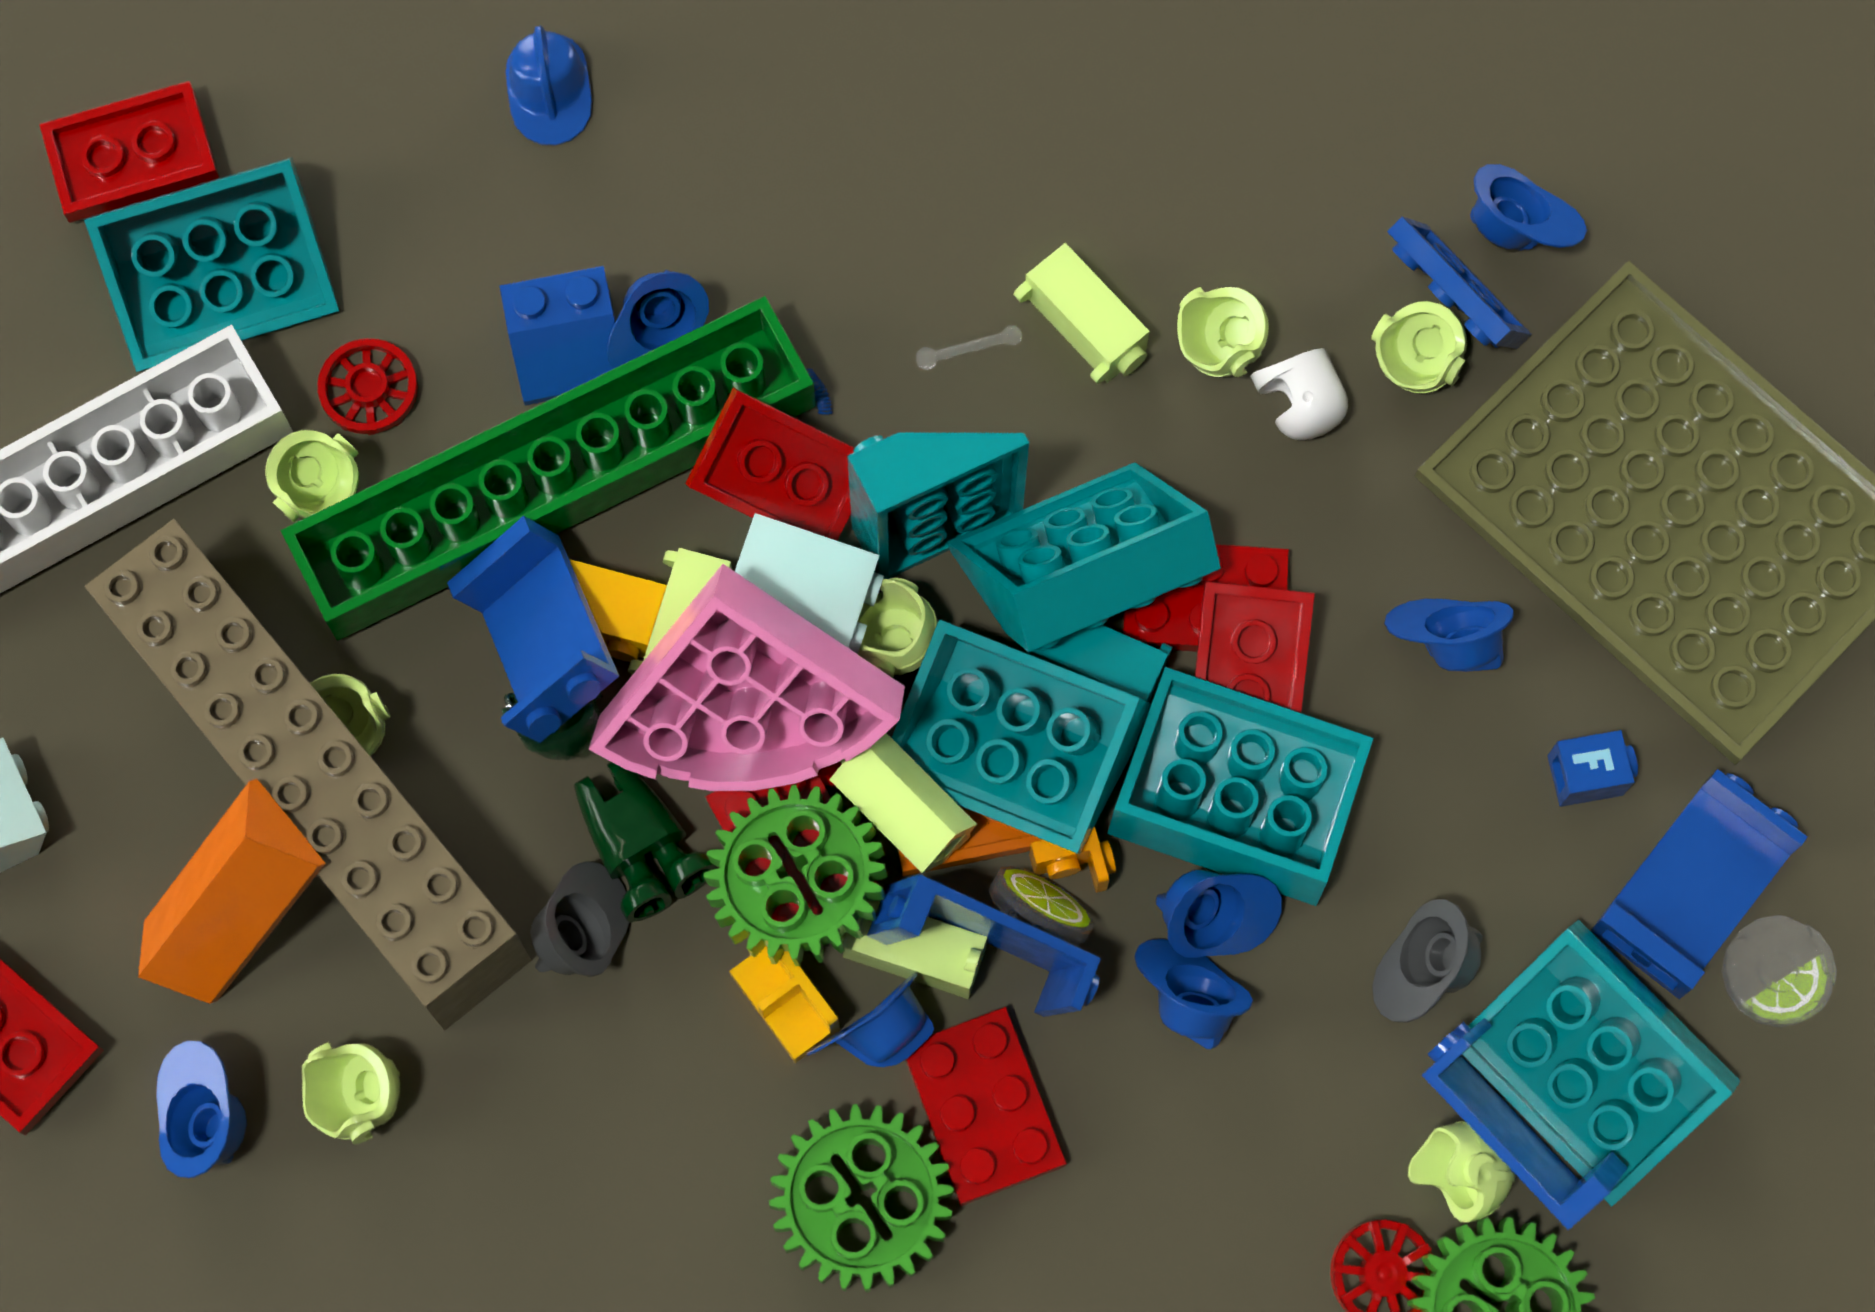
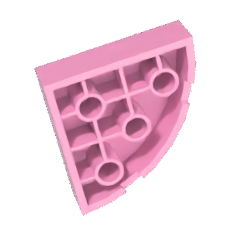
M722 564L600 714L588 750L628 771L655 780L657 774L672 779L689 781V788L708 791H756L795 784L817 776L819 769L835 764L842 759H845L846 762L876 743L900 720L905 686Z

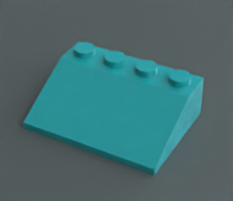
M292 157L94 215L84 220L136 372L154 367L230 325L234 327L239 338L244 340L339 311L309 207Z
M898 432L885 439L882 435L870 437L859 443L854 448V453L847 456L852 530L863 550L879 555L874 572L884 575L883 579H890L949 551L947 541L1018 512L1024 507L1029 441L1025 433Z
M1135 462L947 541L950 552L1005 633L1028 652L1051 648L1059 642L1060 638L1081 629L1099 627L1113 615L1129 608L1147 606L1157 596L1178 587L1193 586L1199 583L1203 576L1221 569L1208 511Z
M939 619L892 739L958 805L1080 854L1132 754L1151 704L1139 697Z
M1165 667L1117 800L1107 834L1224 875L1255 874L1264 876L1276 885L1280 894L1317 906L1328 882L1373 738Z
M1579 919L1567 928L1468 1025L1472 1029L1485 1018L1492 1027L1462 1054L1582 1177L1590 1172L1610 1152L1613 1151L1628 1169L1612 1191L1604 1198L1611 1207L1729 1098L1740 1083V1080Z

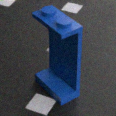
M522 516L447 582L454 599L483 614L518 703L500 717L505 727L541 743L619 677L559 535L529 518Z
M1718 769L1702 785L1590 930L1679 1000L1693 989L1705 973L1703 969L1789 856L1808 838L1798 830L1799 825L1792 816L1776 807L1770 809L1753 796L1754 791L1747 782L1734 774L1728 773L1725 775Z
M921 874L887 885L884 892L885 898L881 900L876 912L877 918L875 921H872L867 934L868 937L885 945L915 938L920 935L927 916H930L938 921L986 936L988 944L1049 971L1034 1013L1043 1017L1081 1011L1082 1006H1087L1091 1002L1099 985L1100 977L1095 973L1101 960L1100 957Z
M1485 1018L1472 1029L1463 1021L1427 1054L1435 1063L1422 1076L1551 1213L1570 1230L1612 1191L1628 1167L1612 1151L1579 1180L1461 1056L1492 1027Z

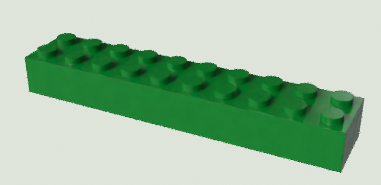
M763 296L280 531L328 627L336 640L339 641L447 588L449 580L522 516L557 534L694 467L733 387L792 417H796L816 407L814 383L766 296Z

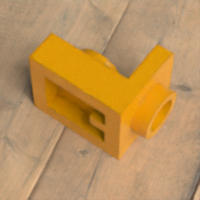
M1095 827L1091 831L1080 854L1045 840L1030 844L1029 857L1035 875L1048 873L1049 879L1064 878L1081 871L1080 865L1088 863L1096 893L1107 890L1109 884L1108 874L1116 873L1108 840L1099 842Z

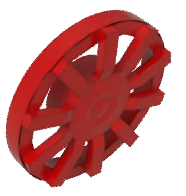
M364 338L342 345L326 359L319 373L317 390L324 411L340 428L353 433L375 435L395 425L398 426L403 422V419L410 412L416 401L418 382L410 359L400 348L384 340ZM371 350L387 353L379 366L372 363ZM362 351L363 363L353 366L346 357L355 352ZM397 359L400 361L404 370L386 376L385 372L393 360ZM339 363L348 372L345 379L330 377L332 371ZM408 378L407 392L390 388V384ZM327 385L346 389L347 392L329 400ZM387 397L403 400V402L394 411L385 400ZM349 401L353 402L345 417H342L333 409ZM380 406L388 417L375 422L374 408ZM361 408H366L367 423L353 422Z
M1373 1220L1354 1227L1340 1240L1331 1261V1284L1339 1304L1346 1312H1363L1353 1304L1352 1300L1367 1291L1372 1297L1366 1312H1377L1382 1297H1386L1390 1312H1400L1396 1294H1402L1407 1300L1419 1298L1412 1290L1405 1286L1407 1280L1411 1281L1414 1276H1430L1431 1271L1425 1264V1273L1408 1272L1407 1265L1424 1255H1433L1432 1249L1415 1230L1407 1224L1397 1221ZM1381 1229L1397 1232L1389 1251H1386L1384 1248ZM1368 1231H1371L1375 1252L1372 1253L1356 1240ZM1405 1237H1407L1417 1249L1401 1258L1398 1254ZM1349 1248L1363 1259L1360 1266L1343 1265L1345 1254ZM1342 1274L1358 1275L1361 1284L1346 1293ZM1411 1308V1309H1410L1409 1311H1407V1312H1422V1311H1421V1310L1414 1309V1308Z

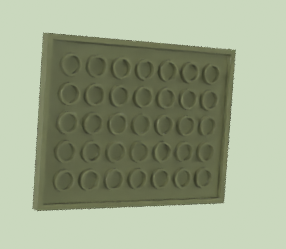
M1629 260L1417 469L1414 476L1734 765L1753 748L1875 620V474Z

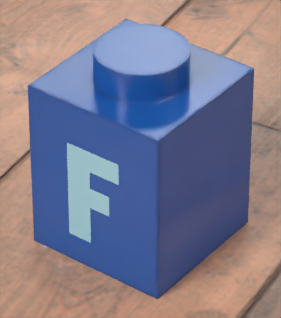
M1622 730L1557 741L1547 755L1560 807L1623 796L1634 784V778L1638 775L1635 751L1631 745L1625 746Z

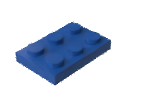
M1402 216L1387 231L1397 242L1392 248L1394 253L1410 269L1415 271L1419 268L1433 279L1428 285L1431 292L1448 308L1454 305L1469 317L1464 325L1483 345L1487 346L1491 343L1496 348L1503 346L1518 349L1532 335L1427 224Z

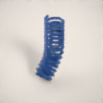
M806 369L814 383L815 401L818 407L817 410H819L817 413L821 415L832 414V411L823 412L833 409L830 407L832 404H828L831 401L829 400L830 397H827L829 393H827L825 385H823V382L817 377L813 369Z

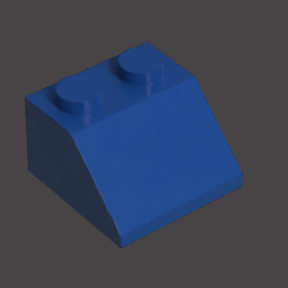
M604 266L499 286L524 405L546 402L612 370L608 362L607 343L615 324V317Z

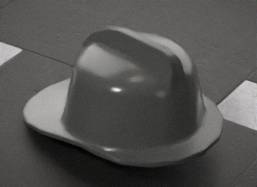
M585 861L573 865L561 878L547 905L534 918L530 934L532 945L539 957L535 965L539 972L552 970L563 975L577 973L593 977L602 974L609 966L614 953L626 934L629 921L626 920L620 907L621 899L626 893L624 885L618 878L611 879L605 866L602 864Z
M1446 899L1431 900L1420 906L1409 920L1405 929L1385 953L1376 969L1372 986L1374 1003L1381 1015L1393 1022L1409 1023L1423 1017L1435 1006L1444 993L1457 992L1468 986L1476 977L1481 963L1480 944L1483 936L1477 929L1468 926L1466 917L1457 905Z

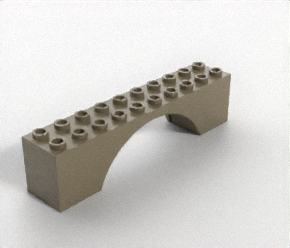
M174 518L84 586L242 782L247 785L250 780L257 778L326 863L319 871V877L444 1031L532 961L510 925Z

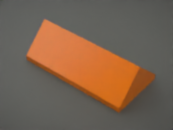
M257 778L247 783L144 920L138 978L208 1004L218 1001L326 864Z

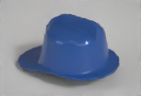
M535 26L534 32L520 40L507 59L506 81L510 112L516 128L527 139L540 145L557 146L573 140L584 130L591 117L592 99L587 62L582 49L572 39L554 32H547L542 26Z
M1487 164L1478 169L1473 179L1478 199L1470 212V218L1487 240L1507 250L1531 249L1538 243L1558 248L1573 247L1583 241L1587 232L1585 221L1576 209L1565 201L1535 185L1530 179L1510 167L1501 164Z
M666 269L663 273H651L637 279L627 290L623 301V308L608 339L607 356L611 368H617L703 326L709 313V298L702 284L690 275L671 272Z
M1420 599L1394 607L1386 614L1384 624L1389 633L1400 639L1424 643L1430 656L1434 658L1442 669L1464 672L1493 670L1502 665L1504 659L1502 646L1503 629L1513 620L1514 611L1508 604L1499 601L1467 602L1448 599Z
M1193 870L1179 877L1167 893L1156 896V905L1162 911V916L1168 929L1169 943L1175 952L1186 958L1235 955L1250 951L1269 937L1276 928L1282 913V898L1276 885L1264 876L1255 874L1219 875L1205 870Z
M1166 939L1147 940L1138 946L1134 956L1137 968L1158 989L1159 1014L1163 1024L1170 1030L1190 1038L1206 1049H1213L1220 1043L1233 1017L1242 1015L1250 1010L1253 999L1249 991L1230 979L1206 956L1199 958L1182 957L1172 949L1169 940Z
M912 974L871 1012L806 1053L807 1056L836 1042L870 1066H893L907 1059L934 1031L932 1021L926 1015L925 1010L909 986L918 974Z
M185 1041L173 1047L163 1059L157 1076L156 1094L160 1128L159 1145L161 1158L169 1171L178 1177L194 1178L206 1173L214 1164L223 1165L232 1162L233 1154L239 1149L245 1137L247 1119L246 1112L239 1099L229 1093L224 1063L215 1049L202 1041Z

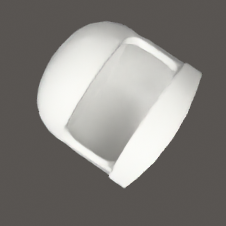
M1324 348L1301 353L1256 371L1251 375L1258 393L1268 394L1281 391L1288 396L1292 406L1276 419L1275 424L1285 436L1294 440H1309L1328 433L1340 424L1347 413L1348 398L1345 389Z

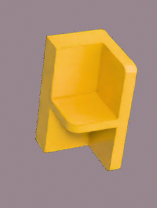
M765 946L757 956L753 957L750 955L729 972L796 1063L805 1057L806 1053L840 1031L839 1019L801 967L794 965L788 951H784L781 959L775 965L771 963L768 957V947Z

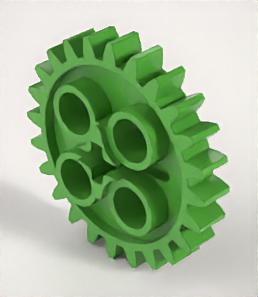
M791 785L788 800L782 801L773 788L769 789V804L761 807L752 797L747 799L751 814L745 818L732 811L729 815L736 828L733 833L719 829L715 832L724 849L708 850L706 854L710 862L719 867L704 873V879L707 884L717 888L706 895L710 906L716 908L723 907L714 916L719 926L726 927L733 924L728 935L735 945L749 937L747 950L753 957L757 956L767 946L768 957L771 963L775 965L781 959L784 951L790 953L795 966L801 965L804 951L808 950L812 951L819 963L823 962V946L829 943L839 953L845 952L841 936L847 932L851 936L861 939L863 934L857 920L863 918L875 921L877 918L868 900L878 901L885 898L883 888L873 882L888 877V873L884 864L874 862L885 854L881 842H870L876 835L872 823H864L858 826L862 815L857 806L849 808L842 813L844 802L838 793L824 804L823 795L817 786L810 792L808 799L801 798L796 785ZM806 829H814L819 832L817 840L812 845L807 847L793 845V840L799 832ZM776 835L780 838L796 868L804 875L812 894L823 908V912L820 915L813 914L798 886L788 875L782 860L769 843L771 836ZM757 858L771 860L768 870L758 876L745 874V869L752 860ZM832 874H842L848 877L845 886L839 891L825 892L820 889L823 880ZM795 903L799 905L797 914L791 920L778 922L772 919L775 909L781 904Z
M853 1104L850 1120L842 1121L839 1114L833 1108L829 1110L831 1126L823 1129L815 1120L811 1119L808 1121L813 1136L809 1141L795 1134L791 1136V1141L798 1151L796 1157L779 1154L778 1161L789 1172L788 1175L771 1177V1184L783 1190L784 1196L769 1200V1206L773 1210L786 1211L787 1216L779 1219L773 1226L775 1232L792 1231L793 1236L783 1246L786 1253L795 1252L801 1248L805 1251L798 1265L802 1271L810 1268L816 1262L821 1265L818 1277L820 1283L824 1284L833 1272L840 1274V1284L843 1291H847L854 1276L861 1277L865 1292H870L873 1285V1276L881 1274L884 1282L891 1288L894 1287V1269L900 1267L908 1276L913 1277L915 1275L914 1266L911 1261L914 1255L929 1262L932 1260L933 1255L925 1244L927 1239L943 1242L945 1239L944 1232L935 1226L934 1223L935 1220H948L952 1218V1211L938 1204V1200L953 1195V1187L937 1184V1179L948 1173L949 1166L948 1163L931 1165L930 1160L939 1150L938 1144L935 1142L920 1147L918 1142L922 1137L923 1127L919 1125L907 1134L903 1132L904 1114L899 1112L890 1124L883 1122L881 1106L877 1105L870 1120L862 1119L858 1105ZM864 1145H875L886 1156L884 1164L874 1172L859 1170L853 1162L855 1152ZM838 1155L842 1158L861 1190L867 1191L871 1188L875 1190L871 1196L872 1206L892 1233V1238L889 1241L882 1239L862 1206L855 1205L850 1208L847 1205L852 1200L851 1190L831 1163L833 1156ZM819 1176L829 1177L838 1185L836 1197L827 1204L813 1203L806 1195L808 1184ZM897 1191L910 1193L918 1204L915 1213L904 1220L892 1218L884 1207L887 1198ZM851 1223L863 1225L870 1233L868 1245L858 1252H848L838 1244L840 1230Z
M1512 1217L1502 1218L1496 1233L1490 1219L1484 1218L1477 1221V1236L1465 1224L1456 1227L1458 1245L1448 1237H1442L1436 1241L1443 1257L1440 1258L1431 1254L1422 1257L1421 1260L1431 1271L1430 1276L1419 1275L1412 1277L1411 1281L1417 1287L1424 1290V1296L1408 1300L1407 1305L1422 1312H1452L1453 1308L1461 1302L1466 1304L1472 1312H1498L1489 1303L1464 1291L1460 1287L1462 1279L1467 1280L1475 1291L1490 1302L1507 1301L1508 1304L1505 1307V1312H1532L1530 1298L1537 1289L1544 1291L1549 1296L1551 1312H1581V1305L1595 1299L1594 1293L1578 1292L1576 1284L1587 1276L1586 1270L1569 1272L1566 1267L1571 1261L1574 1252L1572 1250L1557 1254L1552 1252L1557 1237L1555 1234H1547L1539 1239V1241H1535L1536 1224L1532 1222L1524 1224L1518 1234H1516ZM1489 1255L1498 1258L1505 1269L1504 1279L1498 1287L1490 1285L1482 1273L1483 1263Z

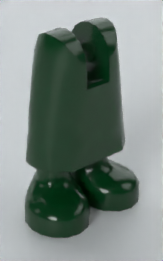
M610 762L607 764V768L614 779L617 790L621 791L620 794L604 802L605 799L602 793L595 788L588 776L574 783V789L590 836L611 879L625 876L630 889L621 899V911L627 921L637 922L663 912L672 903L671 896L665 886L649 868L644 856L645 854L650 852L653 858L657 859L671 889L679 899L688 897L706 883L704 873L718 867L710 862L706 852L685 854L677 844L686 837V832L664 802L639 774Z

